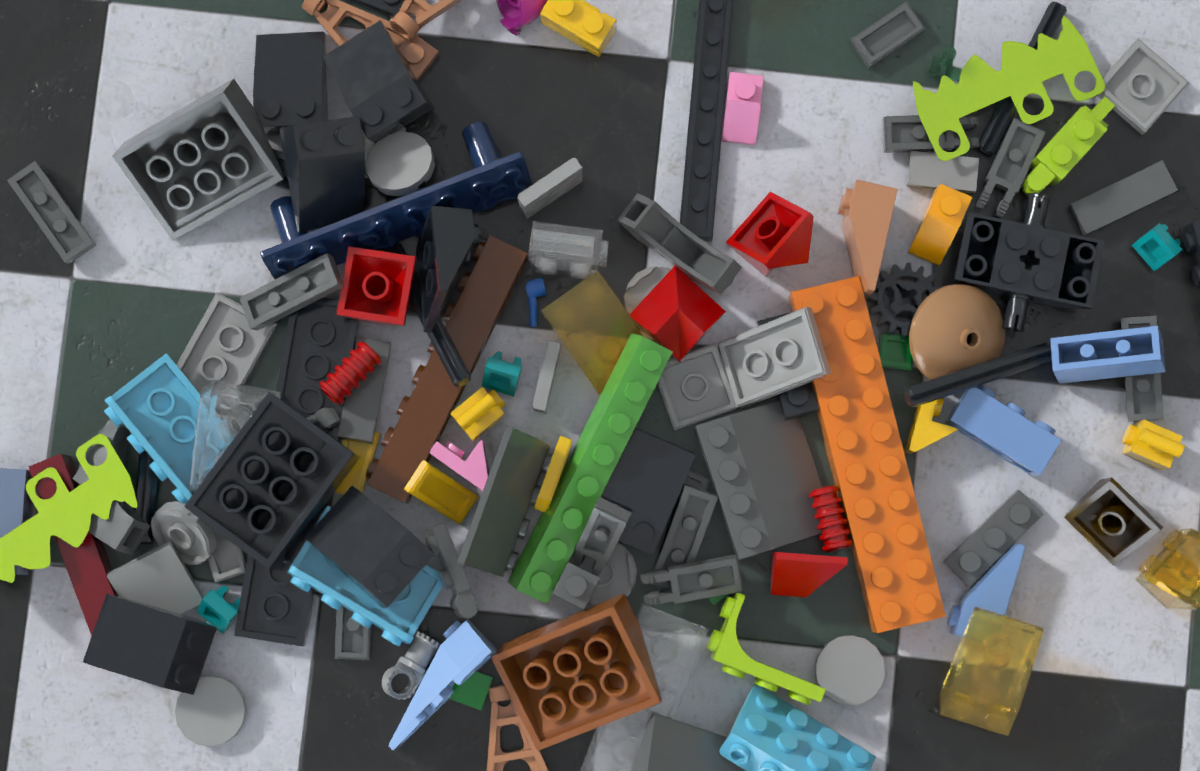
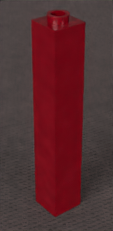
M59 454L28 466L32 478L47 468H55L69 492L81 485L73 480L76 470L70 455ZM42 478L36 484L40 499H49L56 493L57 484L52 478ZM89 532L78 548L54 536L92 636L106 594L118 596L107 578L108 572L112 571L113 568L104 544Z

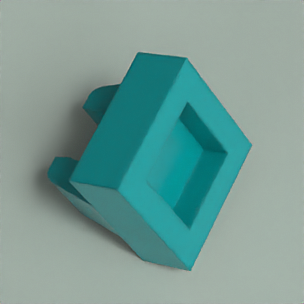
M1159 223L1132 244V247L1153 271L1157 270L1182 250L1180 240H1174L1167 232L1168 227L1165 224L1161 225Z
M497 351L492 357H488L481 387L494 389L497 392L514 397L522 369L521 358L516 356L514 362L509 363L501 360L503 352Z
M221 586L215 591L211 589L202 598L197 610L201 617L217 627V630L222 634L232 626L238 614L240 597L233 604H229L223 599L229 589L227 586Z

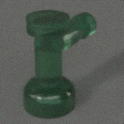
M947 46L943 49L941 58L933 56L927 76L934 77L935 74L939 76L945 75L959 82L962 68L953 66V60L956 56L955 48Z

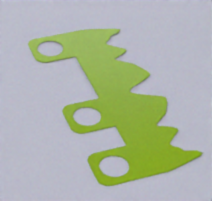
M1063 16L1062 18L1063 30L1060 32L1058 40L1042 33L1038 35L1037 50L1023 42H1003L1000 71H996L983 59L974 54L962 68L958 84L944 75L941 78L937 93H933L930 90H924L918 82L913 81L918 115L935 153L941 161H949L965 154L970 148V143L959 118L1011 96L1019 116L1025 124H1033L1050 116L1054 108L1042 82L1063 73L1069 89L1077 101H1085L1101 94L1105 90L1104 80L1086 41L1067 17ZM1081 71L1091 72L1096 79V85L1090 92H1081L1075 86V77ZM1029 94H1038L1044 101V109L1038 115H1030L1023 108V100ZM951 130L959 135L960 146L956 151L946 152L940 147L939 137L944 131Z
M98 434L77 449L76 457L89 480L71 492L68 491L58 471L52 467L43 470L27 482L26 491L39 513L0 538V580L10 583L14 582V565L27 569H44L49 567L51 563L50 537L53 535L78 548L89 532L92 514L94 513L104 520L109 519L112 501H125L131 507L137 508V500L130 475L106 435ZM94 444H101L107 450V458L99 466H92L86 460V452ZM49 477L57 484L56 493L49 499H40L35 492L36 484L42 478Z

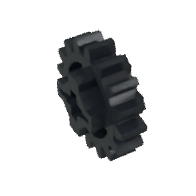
M906 263L903 271H900L899 267L894 264L890 268L891 275L884 270L880 272L878 277L881 282L877 281L874 291L876 293L871 294L867 302L875 304L870 309L869 314L879 315L880 317L876 326L880 327L884 324L889 326L887 335L890 336L895 330H899L900 338L905 339L908 331H910L915 312L922 303V295L925 293L928 297L932 292L942 288V286H932L931 283L936 277L934 274L929 275L927 278L923 276V266H920L914 272L912 271L911 263ZM901 280L913 281L915 284L903 283ZM884 291L887 292L886 295L890 298L887 308H885L883 302ZM909 296L912 300L910 304L907 303L904 306L900 304L901 298L904 299ZM896 318H908L910 322H902Z

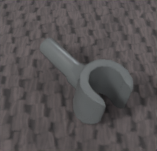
M321 408L314 415L307 417L314 424L319 422L324 431L341 421L333 408Z

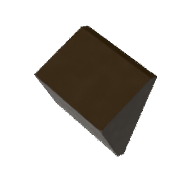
M1112 477L1100 479L1064 517L1113 566L1125 559L1163 528Z

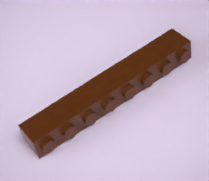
M491 235L486 243L481 241L473 256V260L477 263L471 274L468 272L464 274L458 286V291L462 293L456 305L450 303L442 320L447 323L445 328L470 376L529 259L526 252ZM430 342L427 350L431 356L426 366L420 365L413 377L412 383L416 386L411 396L405 395L398 407L396 414L401 417L396 427L390 426L382 440L381 445L385 449L380 459L374 458L366 473V477L370 478L368 486L406 504L409 503L412 494L404 490L405 486L423 460L429 463L432 457L429 452L436 441L439 442L452 416L450 413L456 408L467 385L464 384L461 387L454 386L432 342Z

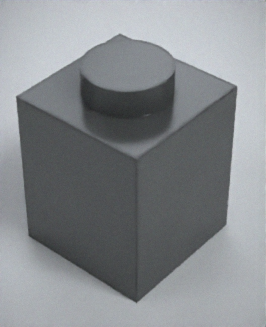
M568 562L552 594L584 610L600 577Z

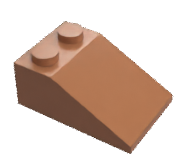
M856 180L852 188H846L845 193L842 194L837 214L843 215L841 228L853 276H859L864 297L867 300L876 288L898 189Z

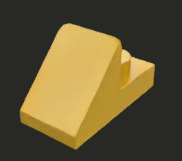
M944 398L917 406L905 445V453L912 454L958 430L957 428L932 421L933 416H939Z

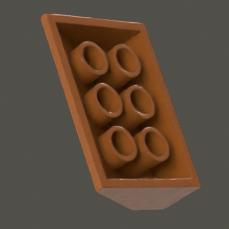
M624 593L507 641L491 656L537 751L662 702L640 624Z

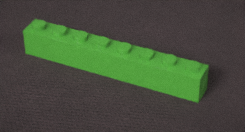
M631 333L560 475L549 509L541 513L508 580V583L516 590L545 604L548 603L673 351L644 336Z

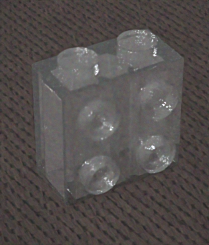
M533 221L528 257L530 265L537 267L536 272L556 275L557 270L571 272L570 276L574 278L591 279V274L599 275L600 266L606 267L609 241L603 240V230Z

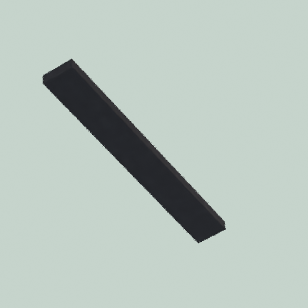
M699 0L679 223L703 241L708 242L713 240L734 0Z

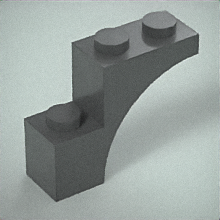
M636 194L617 219L641 244L659 252L691 280L720 295L731 285L735 276L742 268L734 259L718 251L684 227L656 201L641 194Z
M109 419L98 434L107 436L125 467L127 453L131 445L126 438L131 433L123 425L116 427ZM94 444L86 456L87 462L92 466L101 465L107 458V450L101 444ZM79 463L78 471L74 475L73 480L83 484L89 478ZM114 500L112 501L109 519L104 520L94 513L92 514L89 533L113 549L133 556L151 525L145 522L136 510L125 501L119 502Z

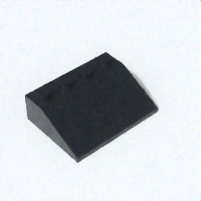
M268 392L184 507L267 569L277 571L354 467L360 456L275 395Z

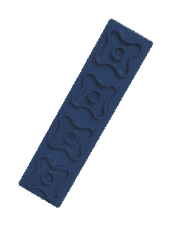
M484 122L472 123L463 129L462 136L475 169L310 233L308 231L297 232L291 196L280 197L271 203L270 209L281 244L261 251V258L275 280L326 253L334 257L336 265L345 263L348 246L379 250L392 247L395 243H399V241L412 236H421L431 206L472 209V213L477 211H487L497 203L508 199H517L518 194L533 185L523 153L520 151L501 158L488 125Z

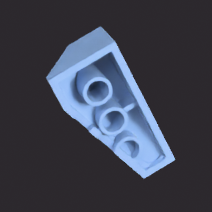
M457 620L444 632L443 636L446 640L440 645L388 745L392 750L398 749L451 697V694L454 692L452 689L454 682L460 686L497 651L495 646L470 620H466L463 624Z

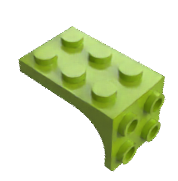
M735 593L733 598L726 597L719 614L720 617L725 618L720 631L713 630L707 645V649L712 651L710 658L722 663L721 670L743 679L745 673L756 677L754 683L774 692H777L779 686L788 689V697L810 706L812 699L821 702L826 690L825 688L753 660L743 651L736 635V622L746 595Z

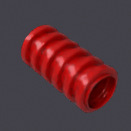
M358 342V348L356 350L352 349L349 352L350 357H344L342 359L343 364L341 366L336 365L334 367L335 372L327 375L328 380L319 383L322 392L336 404L343 405L345 403L343 398L345 396L350 397L352 395L351 390L353 388L358 389L360 387L358 383L367 379L366 374H372L375 371L373 367L382 364L381 357L365 342Z
M835 485L815 489L808 494L809 498H813L814 501L811 507L816 509L817 514L814 515V519L819 521V525L816 526L817 530H821L822 533L819 539L824 541L825 544L822 547V551L827 553L849 548L853 544V540L848 539V534L851 533L850 529L845 527V524L848 523L847 518H843L842 515L845 509L840 507L842 497L837 496V492L840 491L839 486Z

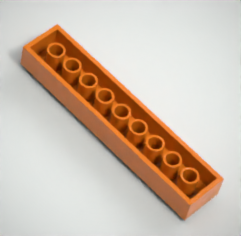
M856 276L793 291L788 296L791 313L804 307L812 308L831 371L830 375L812 381V385L819 405L817 416L834 484L839 486L840 490L837 492V496L842 497L840 507L845 509L842 515L848 521L845 527L850 529L851 532L848 534V539L853 540V544L850 547L871 631L873 633H881L946 617L860 278Z

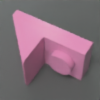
M730 72L721 141L755 145L762 105L761 95L764 76Z
M481 439L466 461L461 459L465 452L451 442L447 441L443 446L436 441L429 453L483 491L489 475L484 440Z

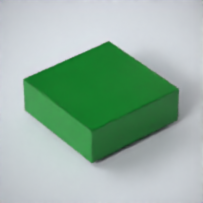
M881 332L878 352L882 368L912 371L913 358L910 351L909 336L901 339L899 334H891L889 336L887 333Z
M475 671L460 686L454 682L452 688L454 692L449 699L482 711L489 692L488 688L491 686L494 676Z

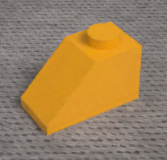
M940 183L931 196L907 253L940 266L961 225L972 197Z

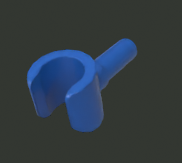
M542 278L529 280L526 284L529 300V327H538V303L536 298L547 295Z

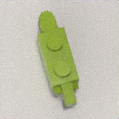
M1104 97L1092 110L1086 105L1081 107L1034 157L1030 166L1032 171L1022 183L1021 188L1024 195L1040 193L1048 184L1052 187L1056 186L1108 130V124L1103 119L1115 106L1109 99Z

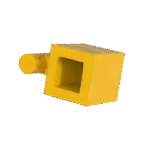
M481 387L450 414L475 442L506 417L505 413L501 410L506 404L494 389L487 393Z
M1144 419L1128 426L1122 439V443L1125 444L1122 454L1156 469L1164 470L1171 467L1175 456L1179 458L1182 455L1185 445L1181 444L1183 436Z

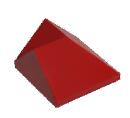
M769 192L726 243L761 274L767 277L774 268L808 263L814 216L807 210Z
M348 246L342 280L344 287L340 291L336 315L378 325L405 326L417 257Z
M674 266L628 316L659 345L673 351L671 356L680 362L726 311L678 267Z
M783 552L771 553V595L807 597L848 565V557Z

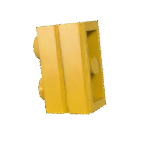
M548 0L540 13L541 24L598 58L616 31V19L606 13L601 14L598 8L584 0Z

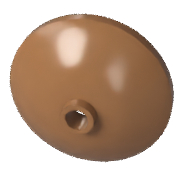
M964 284L944 286L926 297L915 312L909 332L911 355L920 372L927 379L932 380L999 358L1004 348L1005 329L1002 328L1004 319L998 305L983 290ZM971 333L972 340L967 344V336Z

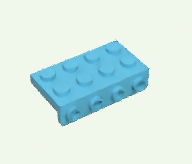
M167 353L112 396L105 399L106 404L109 406L104 410L106 415L116 427L122 423L131 433L126 439L139 454L143 451L149 454L154 460L149 465L161 481L168 477L176 487L171 493L181 503L186 504L235 438L233 433Z
M327 506L325 508L317 523L328 513V511L331 509L330 506ZM307 540L286 572L293 576L290 580L293 585L305 592H309L313 588L322 593V602L338 611L343 606L354 612L351 619L368 629L372 624L384 630L381 636L397 646H400L402 642L406 644L412 642L415 632L443 586L438 571L426 564L388 608L383 609Z
M756 683L749 691L728 737L719 750L724 758L746 771H870L876 757Z

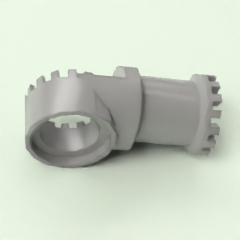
M416 631L414 634L415 639L405 656H400L396 665L384 673L382 677L384 692L398 700L410 698L427 672L426 667L441 644L433 639L430 640V637H425L426 635ZM404 673L407 678L406 687L401 692H394L391 687L392 679L395 675Z

